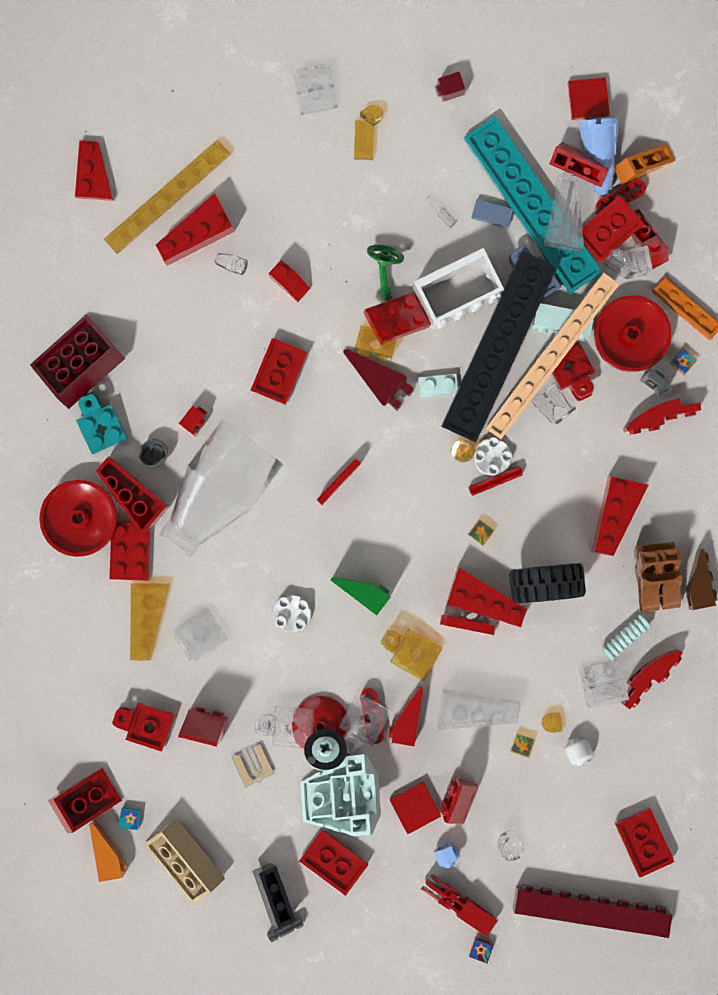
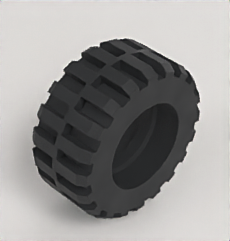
M581 563L513 569L509 573L511 598L514 603L564 600L584 597L586 594L584 567Z

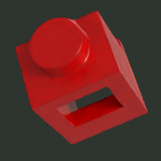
M192 405L178 424L196 437L197 433L195 431L196 429L200 430L205 425L206 420L204 419L208 412L200 406L195 408Z

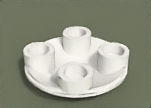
M492 437L482 440L476 446L473 458L480 472L489 476H495L507 470L512 460V454L504 441Z
M295 594L281 597L273 608L275 624L286 632L293 633L303 630L311 618V608L308 602L303 597Z

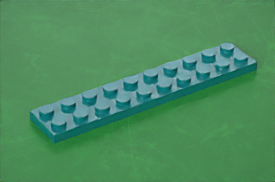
M496 116L464 136L463 140L509 207L512 208L513 213L546 261L557 267L555 274L568 293L572 294L602 274L599 266Z

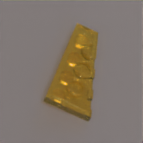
M131 583L130 660H151L170 583Z

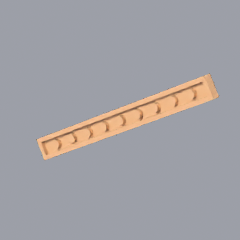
M605 273L599 277L485 427L499 439L503 438L619 286L616 281Z

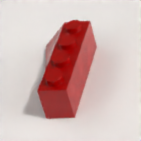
M108 456L96 470L99 477L114 495L116 501L124 509L142 536L169 509V506L113 458Z

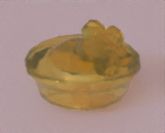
M459 440L453 444L451 453L455 460L465 463L474 457L475 449L470 442Z

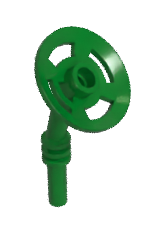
M371 245L367 248V254L378 261L381 285L379 291L382 292L380 294L382 296L381 300L387 302L393 297L390 295L392 294L391 291H389L391 288L388 287L386 266L402 263L404 255L397 249L389 246Z

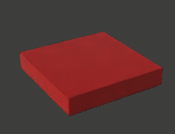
M606 77L568 81L571 120L609 117Z
M424 782L389 799L407 835L442 817Z

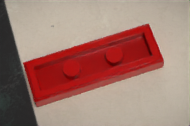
M354 459L317 498V502L323 506L361 465V462Z

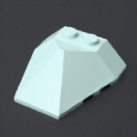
M366 754L347 756L339 767L329 771L318 772L300 782L303 822L347 833L351 836L373 834L381 816L378 774Z

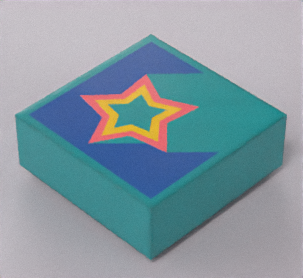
M121 808L119 828L138 830L141 810Z

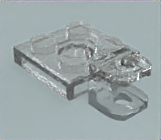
M357 693L339 728L347 731L344 737L347 753L352 756L356 755L364 742L373 746L392 711ZM368 714L371 720L370 723L362 724L360 716ZM352 742L354 747H350L348 743Z
M275 706L274 714H264L256 717L255 732L259 735L273 736L272 745L304 748L308 737L313 734L314 709ZM292 722H295V726H298V730H294V733L288 728Z

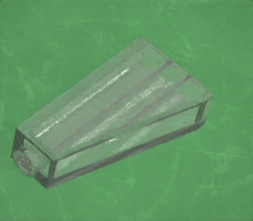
M571 173L559 174L543 245L581 253L584 244L579 179Z

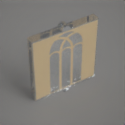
M261 743L249 749L245 748L244 751L232 756L245 788L256 782L261 783L263 779L274 775V771Z

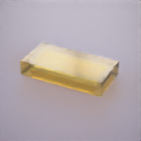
M355 120L354 160H373L374 121Z

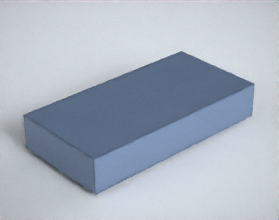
M476 199L471 219L508 229L513 210L512 208Z

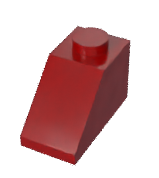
M282 260L268 273L270 279L296 302H299L311 289Z

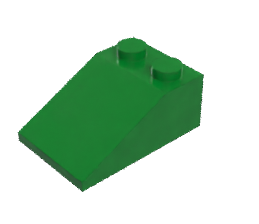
M332 577L330 580L376 616L391 598L388 595L390 591L381 584L378 587L375 584Z

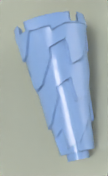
M602 118L601 120L593 119L580 122V133L585 154L609 169L602 187L593 184L594 192H597V195H608L609 191L612 190L619 128L617 118Z

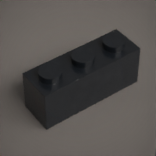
M268 863L253 870L252 872L271 925L279 929L296 921L277 866Z

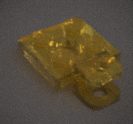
M408 629L405 636L393 630H387L381 640V644L394 654L390 662L422 681H425L443 647L411 629ZM394 638V642L390 644V639ZM420 650V659L413 660L412 652Z

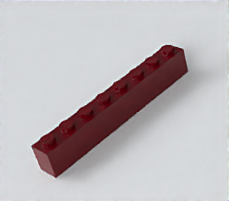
M522 884L521 887L516 886L514 914L669 938L672 914L664 906L657 905L655 908H651L647 904L639 902L636 905H632L628 901L621 899L614 902L610 901L607 897L599 896L598 899H595L583 893H579V896H576L564 890H560L557 893L545 887H541L538 890L526 884Z

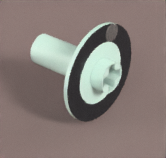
M322 729L308 737L304 746V755L307 762L315 769L329 771L343 763L347 755V745L344 738L336 731Z

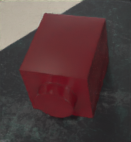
M460 71L438 78L435 90L437 96H441L443 102L465 94V86Z

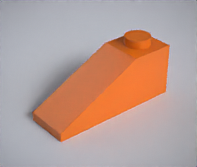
M665 144L627 157L615 166V172L621 184H625L671 164L675 159L668 145Z
M97 820L92 821L89 827L99 882L122 878L127 871L126 860H123L122 854Z

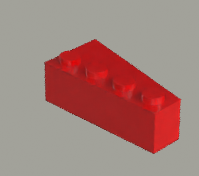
M612 476L607 477L591 552L614 556L649 486L648 484Z
M457 567L446 604L511 625L522 626L526 608L518 603H514L510 598Z

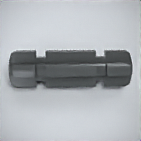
M297 916L295 917L296 921L279 929L276 928V930L268 931L267 936L270 942L278 940V937L282 938L293 932L295 928L303 927L304 922L302 918Z

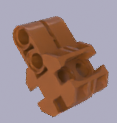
M674 542L635 546L634 557L637 565L635 566V574L638 582L641 612L660 610V605L662 610L680 608L682 574L679 570L681 556L678 547H675Z

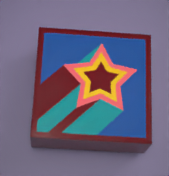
M475 937L469 957L488 964L494 944Z

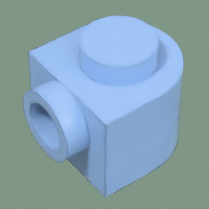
M451 842L433 851L439 865L445 868L455 865V861H458V858L461 857L457 846L453 847Z

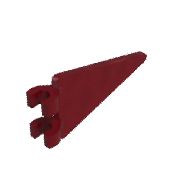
M343 350L344 355L382 406L389 404L398 411L402 403L394 398V395L399 389L408 396L414 392V388L406 383L407 376L351 350Z

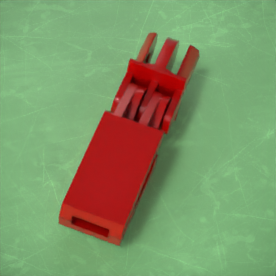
M431 873L429 877L443 888L427 879L425 884L433 891L426 886H422L421 890L437 900L438 904H441L448 910L452 909L455 911L458 918L487 937L498 922V919L469 897H462L461 893L450 886L449 883L446 884Z

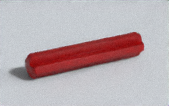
M517 466L469 486V492L474 496L522 476L523 471L520 466Z

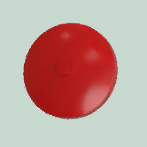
M628 295L613 300L601 311L594 326V342L599 355L608 365L623 372H641L653 367L665 356L671 343L672 331L667 314L656 302L643 296Z
M71 480L59 484L49 492L42 503L39 521L42 534L50 546L68 556L84 557L97 553L110 542L116 531L118 516L115 503L105 489L90 481Z

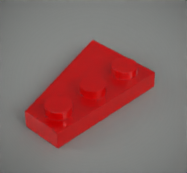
M79 140L75 197L79 199L114 201L99 142Z

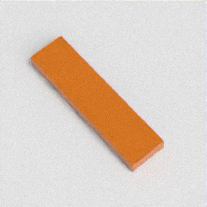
M664 277L652 290L655 296L707 340L710 341L718 332V321L669 279Z

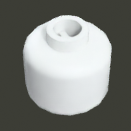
M579 737L568 741L569 745L565 748V752L572 765L581 767L592 762L591 758L594 754L587 740H580Z

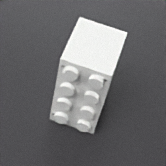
M484 248L414 281L413 291L428 316L432 329L437 327L438 330L446 327L448 322L453 319L455 321L461 320L469 311L475 313L481 310L484 304L489 302L491 305L497 302L504 291ZM481 264L493 291L473 301L466 302L464 305L436 318L423 292Z

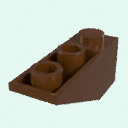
M697 549L685 590L689 610L716 606L715 601L718 600L717 593L713 590L711 583L714 581L713 574L708 569L709 555L704 549Z

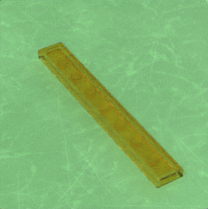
M216 140L105 237L106 243L116 254L120 253L231 154L219 140Z

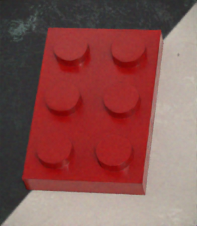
M618 195L576 234L601 263L645 223L625 200Z
M414 292L366 308L363 312L380 345L429 328L431 325Z
M272 338L250 391L286 405L308 352Z
M117 522L116 531L111 539L109 579L149 581L151 528L142 536L134 523Z
M650 807L614 823L639 878L675 862Z
M321 829L299 859L300 863L345 896L369 865L367 861L324 829Z

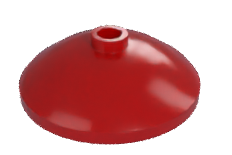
M327 696L311 697L302 702L296 709L292 719V731L296 741L302 748H304L308 737L314 732L319 731L317 729L318 723L324 725L323 729L336 731L346 740L349 732V717L344 707L335 699Z

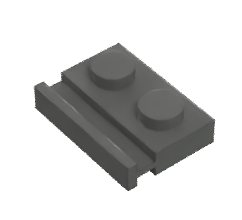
M657 370L649 371L640 380L653 391L661 392V397L669 394L674 388L673 385L668 386L666 384L665 376Z

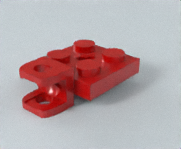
M577 340L552 372V375L560 390L562 391L569 387L577 401L580 402L592 396L594 388L589 377L596 372L580 342ZM566 361L574 363L573 369L570 370L569 367H564Z
M138 702L135 710L126 707L118 708L112 724L116 728L128 731L125 740L162 752L175 714ZM120 715L125 717L124 721L120 719ZM153 722L155 730L148 732L145 724Z

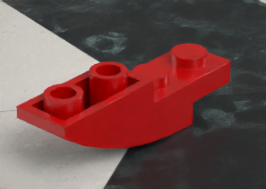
M680 398L661 403L638 415L623 428V431L633 435L641 433V429L648 428L649 432L660 430V426L665 425V417L666 421L678 419L677 415L684 414L685 417L696 416V412L702 410L701 404L694 403L681 406Z
M677 649L666 652L642 666L627 681L626 684L632 687V689L621 704L628 709L635 708L641 701L639 697L642 693H646L651 688L652 680L659 684L661 681L665 682L670 676V669L680 663L682 659L680 656L683 652Z

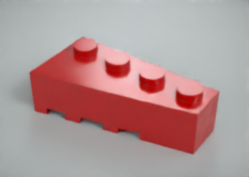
M214 193L155 245L163 261L168 266L233 233L234 229Z

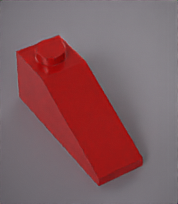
M564 142L555 147L549 165L599 187H602L609 170L581 150Z
M423 687L417 688L394 721V725L389 727L388 737L392 738L391 743L415 747Z

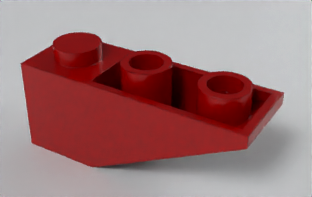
M637 209L634 212L645 224L632 235V238L642 257L653 270L669 261L668 247L640 209Z

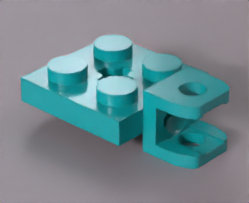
M90 394L79 399L78 404L83 417L77 419L76 422L92 455L128 439L112 404L103 407L96 394ZM88 400H91L92 402L91 407L87 405ZM99 424L107 427L104 435L97 433Z

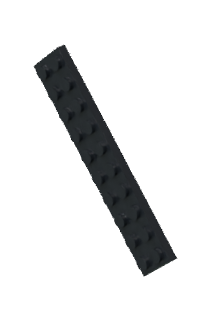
M521 251L440 427L475 443L477 442L557 267Z

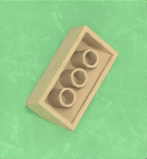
M177 818L144 844L192 904L210 894L225 879L220 869L212 863L209 856L203 852L196 840L190 836L184 825Z

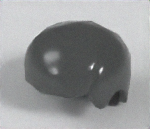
M150 439L140 446L138 459L142 465L156 468L166 462L168 448L163 441Z

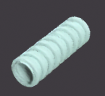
M638 615V619H634L633 623H629V627H625L624 631L621 630L619 635H615V639L612 638L610 643H606V647H602V651L610 660H615V656L618 657L620 652H624V648L627 649L629 644H633V640H638L637 637H641V633H646V629L651 628V624L644 616Z

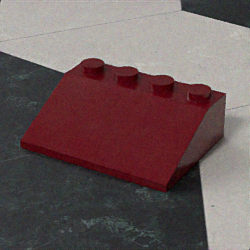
M86 314L32 362L30 366L54 396L70 409L126 358Z

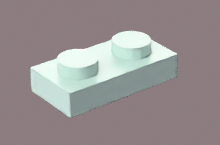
M456 374L418 377L420 397L455 394L457 392Z

